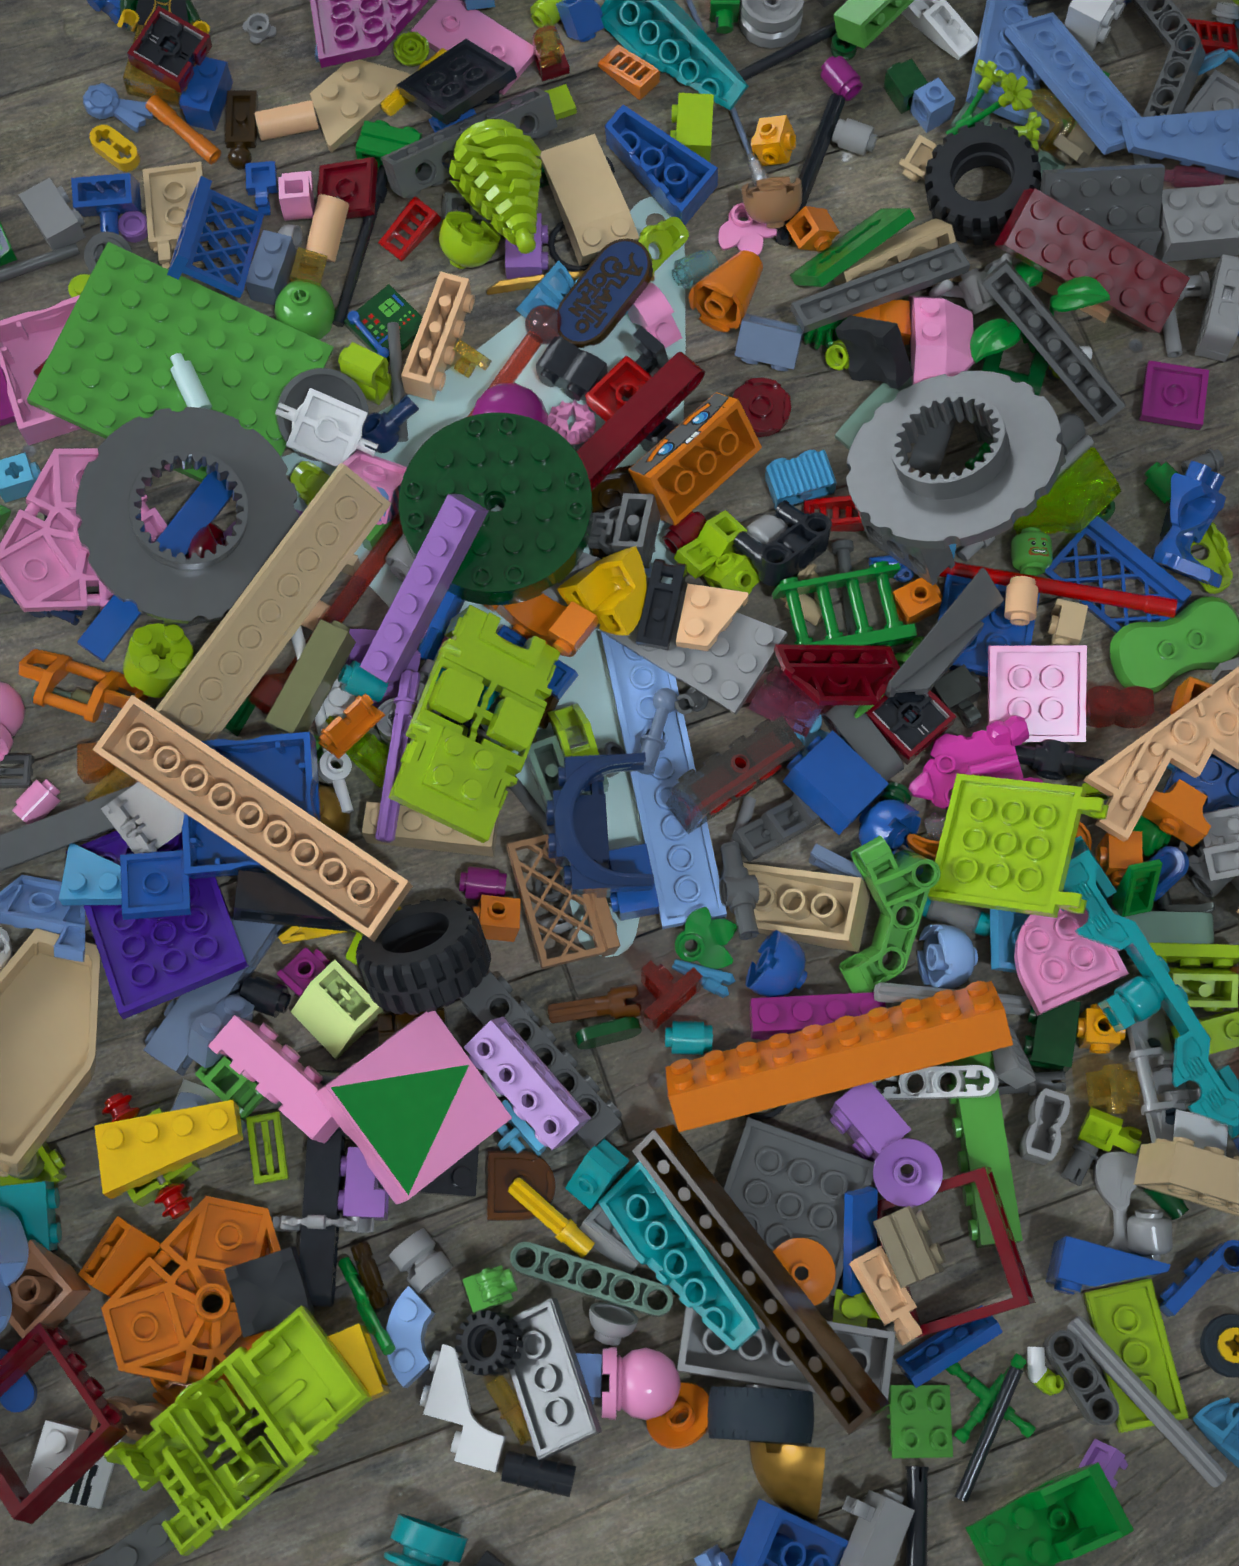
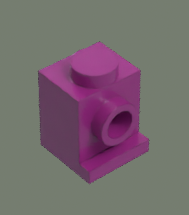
M305 947L283 970L280 969L276 974L300 998L310 982L326 968L330 961L317 948L311 952ZM306 964L310 965L311 971L308 974H300V970Z

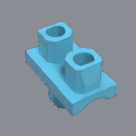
M505 1099L502 1104L512 1117L508 1122L514 1129L510 1130L506 1124L501 1126L497 1131L503 1138L497 1146L501 1150L511 1146L519 1154L525 1149V1146L518 1139L521 1136L536 1155L540 1156L546 1150V1146L538 1141L534 1134L535 1130L515 1114L512 1108L513 1104Z

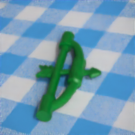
M349 1257L341 1259L338 1266L350 1286L358 1304L356 1308L369 1334H373L384 1355L392 1354L396 1347L388 1331L383 1329L375 1314L369 1297L357 1278L358 1273Z

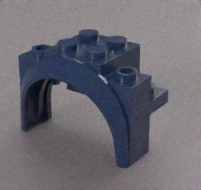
M645 752L569 756L564 758V767H558L559 787L563 788L562 790H553L552 800H546L547 826H553V833H548L549 859H555V867H564V885L571 886V895L597 893V898L610 897L611 892L652 890L654 886L653 874L619 873L609 870L606 795L604 794L603 786L604 776L607 774L644 771V763L646 762ZM583 791H584V792H590V793H591V795H581V794L583 793Z

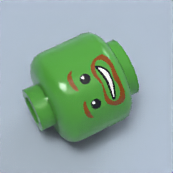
M1029 527L1013 537L1011 541V562L1013 567L1020 571L1021 574L1038 576L1045 573L1046 569L1053 562L1052 540L1050 536L1040 532L1038 528Z

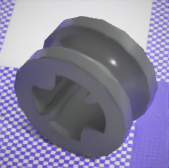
M545 871L541 874L552 879L555 871ZM558 874L555 882L566 888L563 878ZM536 879L535 888L541 898L545 888L542 886L543 882ZM552 890L553 894H547L544 901L556 902L564 894Z

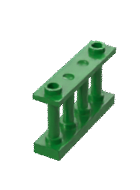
M881 561L863 570L801 581L797 577L780 581V584L773 591L772 597L773 600L787 598L797 640L794 642V645L893 647L909 644L917 636L915 624L904 625L903 621H899L889 581L901 569L900 564L889 565L888 561ZM874 581L877 582L887 625L884 626L885 629L875 631L873 627H869L859 584ZM847 587L857 630L854 632L855 634L843 636V633L839 632L829 589ZM817 592L827 636L824 637L825 640L813 642V638H809L799 598L801 594Z

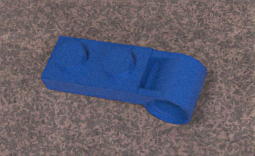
M1230 1240L1218 1244L1201 1260L1195 1257L1183 1269L1186 1276L1177 1285L1173 1281L1160 1294V1297L1163 1299L1159 1304L1160 1311L1166 1317L1176 1315L1216 1271L1223 1274L1239 1272V1241ZM1226 1248L1235 1251L1237 1255L1235 1266H1230L1225 1261L1224 1252Z

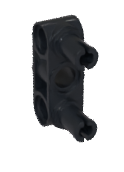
M784 500L776 508L775 516L782 519L790 528L782 532L779 537L768 545H763L748 535L746 531H742L734 539L733 548L752 561L754 568L759 571V579L764 584L778 586L780 581L791 578L799 571L804 570L813 560L827 550L832 526L831 519L822 513L804 514L787 500Z

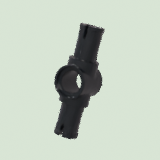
M1056 740L1043 741L1041 745L1036 744V747L1015 746L1019 763L1032 766V770H1037L1038 776L1049 780H1063L1066 776H1071V773L1088 776L1104 763V759L1075 754V751L1070 750V745Z

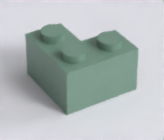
M556 735L532 743L527 755V761L545 808L547 806L546 800H552L553 790H562L563 788L559 787L558 767H564V755ZM606 775L603 781L604 793L608 792L609 787ZM583 791L581 795H591V793Z

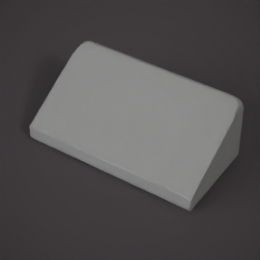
M598 1204L583 1221L579 1229L595 1242L593 1247L625 1273L632 1274L640 1262L632 1255Z

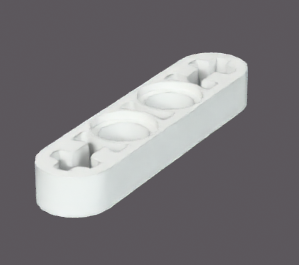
M982 1065L936 1066L901 1074L899 1079L898 1076L886 1078L885 1080L891 1082L899 1081V1088L895 1086L885 1087L884 1093H882L881 1089L877 1088V1090L886 1100L984 1098L995 1093L999 1080L995 1071ZM981 1072L990 1079L989 1084H984L983 1090L980 1089V1086L965 1084V1078L978 1079ZM946 1073H953L957 1079L955 1089L950 1092L943 1091L940 1086V1079ZM913 1074L921 1075L924 1080L923 1088L917 1093H912L907 1086L908 1079ZM881 1080L874 1081L871 1083L876 1087V1082H880Z

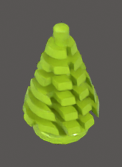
M488 119L475 123L466 129L456 141L453 152L455 161L451 160L449 174L453 179L460 180V182L451 180L450 182L474 210L485 219L491 220V224L498 233L502 234L511 244L517 245L521 253L529 254L536 247L534 233L537 231L538 194L542 159H538L536 156H541V150L530 136L523 135V131L518 129L513 123L503 119Z

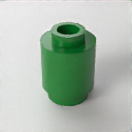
M1167 461L1162 465L1156 462L1144 474L1148 478L1144 484L1164 504H1169L1171 499V477L1174 473H1178Z

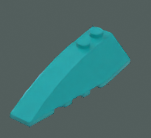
M606 0L602 5L603 17L601 20L604 28L628 51L652 64L659 71L673 76L680 83L696 89L700 94H714V102L728 110L733 109L748 88L747 83L716 44L674 0Z
M639 1161L598 1201L599 1205L632 1255L641 1264H646L656 1273L655 1277L664 1286L669 1285L680 1296L679 1300L686 1307L693 1308L702 1316V1322L733 1351L738 1350L760 1329L753 1309Z

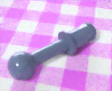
M662 688L654 694L653 705L656 712L649 735H644L640 739V752H645L646 754L644 771H638L642 774H654L660 751L665 749L666 744L661 739L668 713L676 709L675 701H678L676 699L678 696L672 689Z

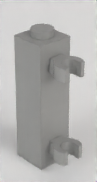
M884 1489L882 1495L869 1490L864 1502L847 1495L842 1509L858 1516V1519L839 1566L894 1565L915 1511L902 1505L904 1497L887 1489Z

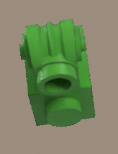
M502 1265L492 1269L490 1267L483 1269L478 1274L462 1279L474 1314L477 1311H486L514 1301L512 1292L518 1291L512 1271H510V1268L504 1270Z

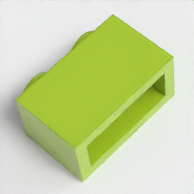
M679 93L678 105L672 104L671 123H677V129L671 130L670 136L710 162L714 94Z

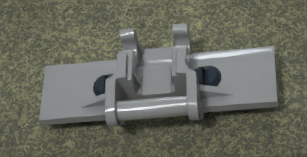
M1161 1006L1160 1010L1151 1017L1126 1028L1131 1047L1129 1061L1135 1062L1144 1105L1141 1106L1140 1110L1142 1115H1146L1152 1143H1155L1156 1139L1173 1141L1176 1109L1186 1111L1185 1104L1197 1101L1201 1095L1200 1088L1187 1090L1185 1082L1178 1087H1174L1172 1084L1174 1053L1172 1052L1164 1012Z

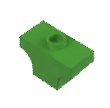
M224 1056L212 1067L204 1068L201 1066L195 1075L222 1101L234 1100L239 1106L240 1116L243 1119H246L264 1100L265 1097L255 1089L257 1084L248 1080L242 1074L239 1075L229 1066L232 1061L227 1056Z

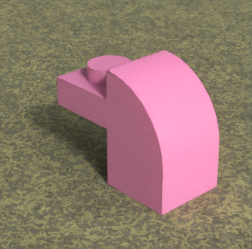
M311 171L282 173V177H278L279 201L284 220L312 219L315 204Z
M650 282L628 310L627 314L631 322L645 328L665 348L682 339V335L672 317L674 311L661 290Z

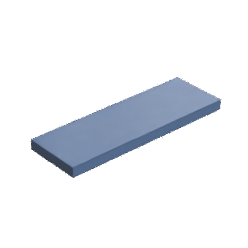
M1051 12L1008 25L1004 34L1100 151L1106 155L1127 148L1121 124L1128 118H1139L1141 116L1058 17Z

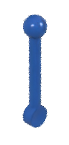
M357 311L349 312L347 315L349 323L356 324L376 348L377 354L387 358L389 350L386 347H382L360 321L359 313Z

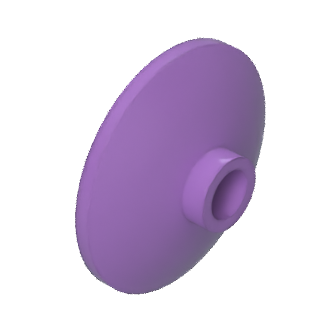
M903 1138L887 1144L879 1152L873 1166V1178L879 1193L890 1203L901 1207L919 1206L929 1201L939 1190L943 1178L941 1161L932 1147L917 1139ZM905 1164H910L913 1166V1171L906 1175L901 1173V1167Z

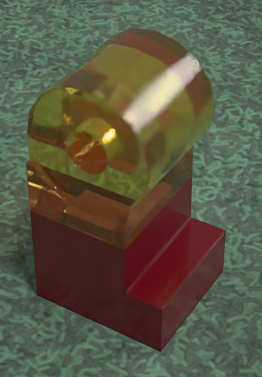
M547 25L536 30L533 34L534 62L542 82L570 74V66L564 54L565 48L557 28L553 25Z

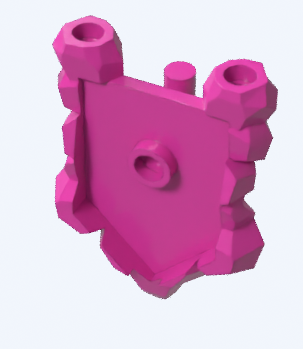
M1011 716L1005 722L997 720L986 726L987 731L980 730L974 732L971 737L946 733L935 739L930 753L934 759H930L925 764L923 772L909 784L912 796L931 800L935 806L947 809L957 773L1043 783V780L1039 778L1029 777L1024 779L1015 746L1021 745L1029 739V731L1024 717Z

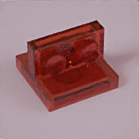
M650 960L641 968V983L657 999L644 1011L643 1024L651 1033L657 1030L701 990L703 976L694 967L675 984L671 982L674 977L662 964L656 966Z

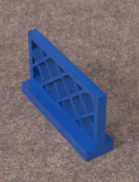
M201 176L190 197L167 275L179 280L181 274L184 273L240 299L245 287L264 214L211 190L212 181ZM211 202L222 206L225 211L217 212ZM240 216L254 221V224L245 225ZM230 218L236 227L228 228L223 220ZM214 222L219 231L212 232L206 223ZM242 235L247 244L240 245L234 236ZM225 238L231 247L223 248L217 239ZM208 241L214 250L205 251L200 242ZM236 254L242 263L234 264L228 255ZM219 257L225 267L217 268L212 259ZM203 261L208 270L204 271L193 266V262ZM231 274L237 285L226 281L223 275Z
M1095 513L1092 514L1083 528L1043 573L1050 579L1078 584L1098 582V586L1103 588V581L1121 580V591L1126 592L1125 580L1138 579L1144 584V595L1177 599L1176 612L1182 608L1192 594L1188 588ZM1084 536L1095 544L1096 555L1078 556L1077 544ZM1100 549L1103 550L1106 554H1100ZM1073 550V556L1066 557ZM1114 559L1119 563L1120 575L1102 576L1101 560ZM1096 560L1098 576L1079 577L1078 562ZM1074 562L1075 578L1062 579L1054 570L1060 563ZM1124 568L1131 574H1125ZM1149 589H1151L1155 594H1149ZM1075 599L1080 604L1088 605V611L1115 633L1122 628L1118 625L1119 623H1124V626L1133 622H1161L1170 619L1169 617L1158 615L1151 616V614L1147 613L1146 616L1128 617V608H1123L1124 618L1111 619L1105 614L1104 604H1100L1099 609L1094 605L1096 604L1094 602Z

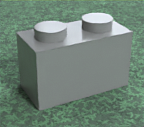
M50 177L19 194L25 210L52 251L85 238L81 225L85 224L82 216L74 208H69L67 203L70 202V199L62 186L56 188Z

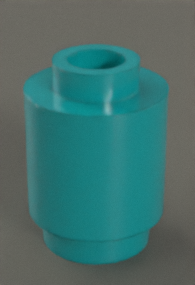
M355 660L350 665L345 664L338 677V682L342 683L341 690L356 697H362L364 694H367L372 700L380 702L386 693L389 683H385L361 668V663Z
M672 1021V1027H665V1047H671V1054L703 1055L704 1052L712 1051V1025H704V1021Z

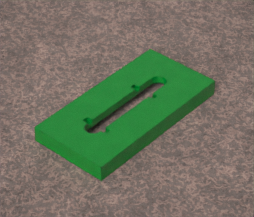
M880 208L832 243L826 250L820 252L791 273L790 277L794 284L815 287L825 286L915 220L911 209Z

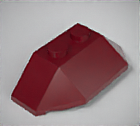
M776 644L774 647L783 673L801 695L817 705H877L886 692L889 681L900 669L890 646Z

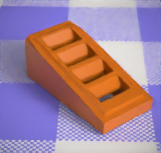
M619 45L598 62L599 68L639 101L660 83V71L656 67ZM617 56L621 58L616 64H610ZM624 63L628 64L623 70L619 69ZM632 69L636 70L631 75L628 74ZM640 75L643 76L640 80L636 79Z

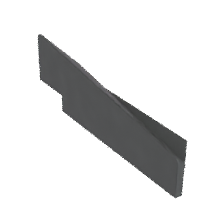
M984 568L979 570L892 677L885 692L886 696L894 697L896 693L915 692V695L928 694L982 631L984 623L981 621L997 609L1004 600Z

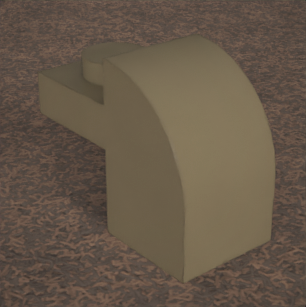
M1078 123L1067 138L1060 133L1053 143L1058 147L1053 156L1066 164L1065 169L1087 168L1101 152Z

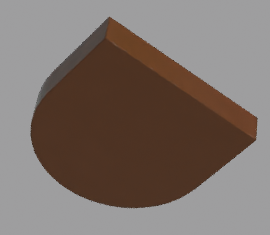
M516 1151L488 1152V1221H526L536 1218L508 1192L509 1186L517 1178L523 1179L548 1203H552L556 1182L554 1174L546 1161L534 1153L521 1151L519 1154Z

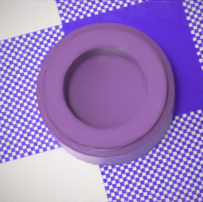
M129 211L120 217L118 221L119 231L126 241L135 243L147 237V219L144 214L138 211Z

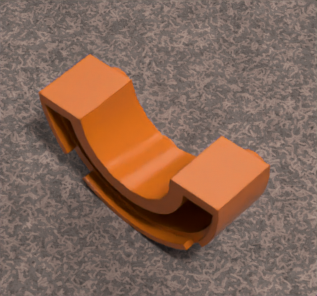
M544 593L533 599L516 604L484 605L493 612L497 611L506 621L514 626L512 630L524 638L528 639L537 636L545 640V643L557 649L560 655L566 657L574 656L599 624L597 615L577 603L571 601L568 606H564L555 602Z

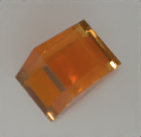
M97 743L77 744V775L85 784L101 782L109 778L118 769L92 750Z

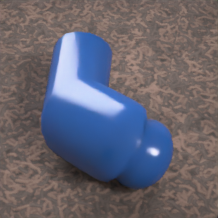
M892 556L869 558V566L881 561H888L889 565L899 563L901 569L893 578L900 583L909 582L914 577L913 571Z

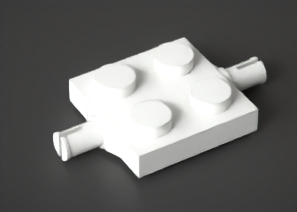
M312 388L309 389L305 401L297 410L281 402L278 405L279 409H276L275 415L292 421V431L286 443L288 448L335 468L340 463L345 462L357 449L373 457L376 453L375 450H377L379 444L362 438V428L368 416V413Z

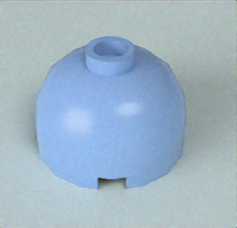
M930 924L924 927L919 941L925 940L923 950L917 951L918 970L924 985L954 989L964 984L972 974L974 966L978 961L977 950L973 947L970 938L963 930L952 925Z

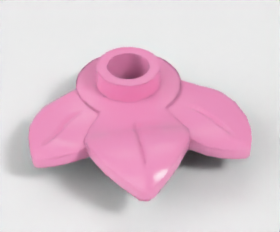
M739 203L730 210L728 221L719 229V246L722 250H728L737 246L739 251L747 250L759 256L763 248V238L776 236L777 229L767 228L766 223H758L750 218L745 210L744 203ZM741 217H744V218H746V219H748V220H747V221H740V220H738V219L741 218Z

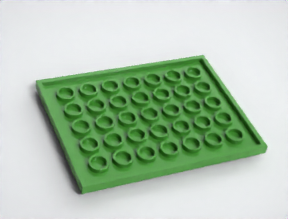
M107 242L27 397V403L106 439L119 427L136 417L149 418L154 415L156 410L165 408L180 412L187 407L170 371L173 367L170 357L176 353H182L185 361H191L212 405L210 410L238 419L244 429L256 430L273 446L282 458L287 447L278 429L275 415L280 394L287 383L296 375L314 368H325L334 347L183 276H180L179 280L167 275L168 269ZM193 465L192 469H173L199 482H202L208 475L206 473V466H201L198 470H194Z

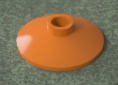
M793 1238L781 1243L773 1251L814 1306L825 1300L834 1286L836 1277L834 1261L825 1247L808 1238ZM800 1266L808 1270V1276L804 1280H798L795 1277V1270Z
M681 1383L674 1407L662 1416L646 1420L648 1432L653 1440L669 1449H680L697 1442L708 1430L709 1395L696 1384Z

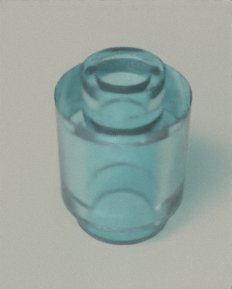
M699 250L674 262V269H672L673 279L678 286L689 289L718 268L717 259L710 250Z

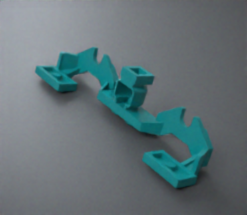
M1080 835L1075 838L1063 892L1079 893L1082 895V899L1087 901L1085 910L1088 914V920L1075 932L1080 937L1118 951L1125 948L1143 976L1134 977L1114 990V995L1099 1002L1098 1005L1115 1032L1125 1030L1134 1023L1146 1020L1157 1013L1162 1006L1180 1034L1175 1039L1172 1084L1174 1087H1178L1186 1081L1195 1082L1201 1090V1095L1196 1102L1188 1106L1190 1112L1227 1125L1231 1138L1239 1135V1080L1229 1065L1214 1069L1209 1062L1210 1037L1187 1002L1189 1000L1186 992L1180 985L1174 983L1168 974L1170 969L1166 961L1160 955H1156L1136 922L1113 913L1105 899L1117 891Z

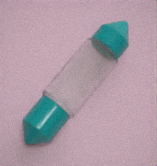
M927 897L922 916L928 920L952 925L970 934L976 933L985 937L990 936V914L972 906L932 901Z

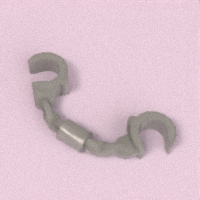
M282 1215L281 1217L273 1216L272 1221L275 1231L281 1232L301 1231L302 1224L307 1226L308 1229H326L327 1226L335 1225L337 1227H344V1231L374 1233V1218L359 1219V1217H347L332 1220L327 1218L326 1215H308L305 1218Z

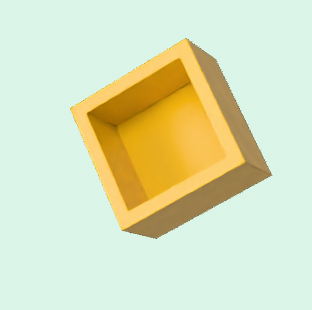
M356 1324L328 1336L371 1395L372 1399L370 1401L391 1393L366 1326Z

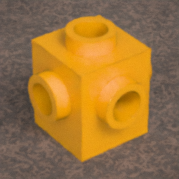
M787 115L759 118L755 136L751 139L753 153L757 155L762 166L789 163L792 150L796 147V134Z
M1098 1004L1090 1005V1008H1086L1079 1015L1076 1037H1079V1048L1090 1049L1091 1053L1107 1054L1120 1044V1040H1124L1126 1029L1115 1032ZM1098 1023L1105 1024V1031L1100 1030Z

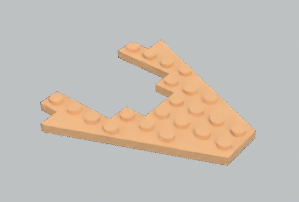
M1239 666L1085 777L1084 782L1110 797L1106 803L1109 806L1106 819H1098L1095 825L1122 842L1128 840L1169 763L1196 778L1203 771L1211 754H1214L1239 770Z

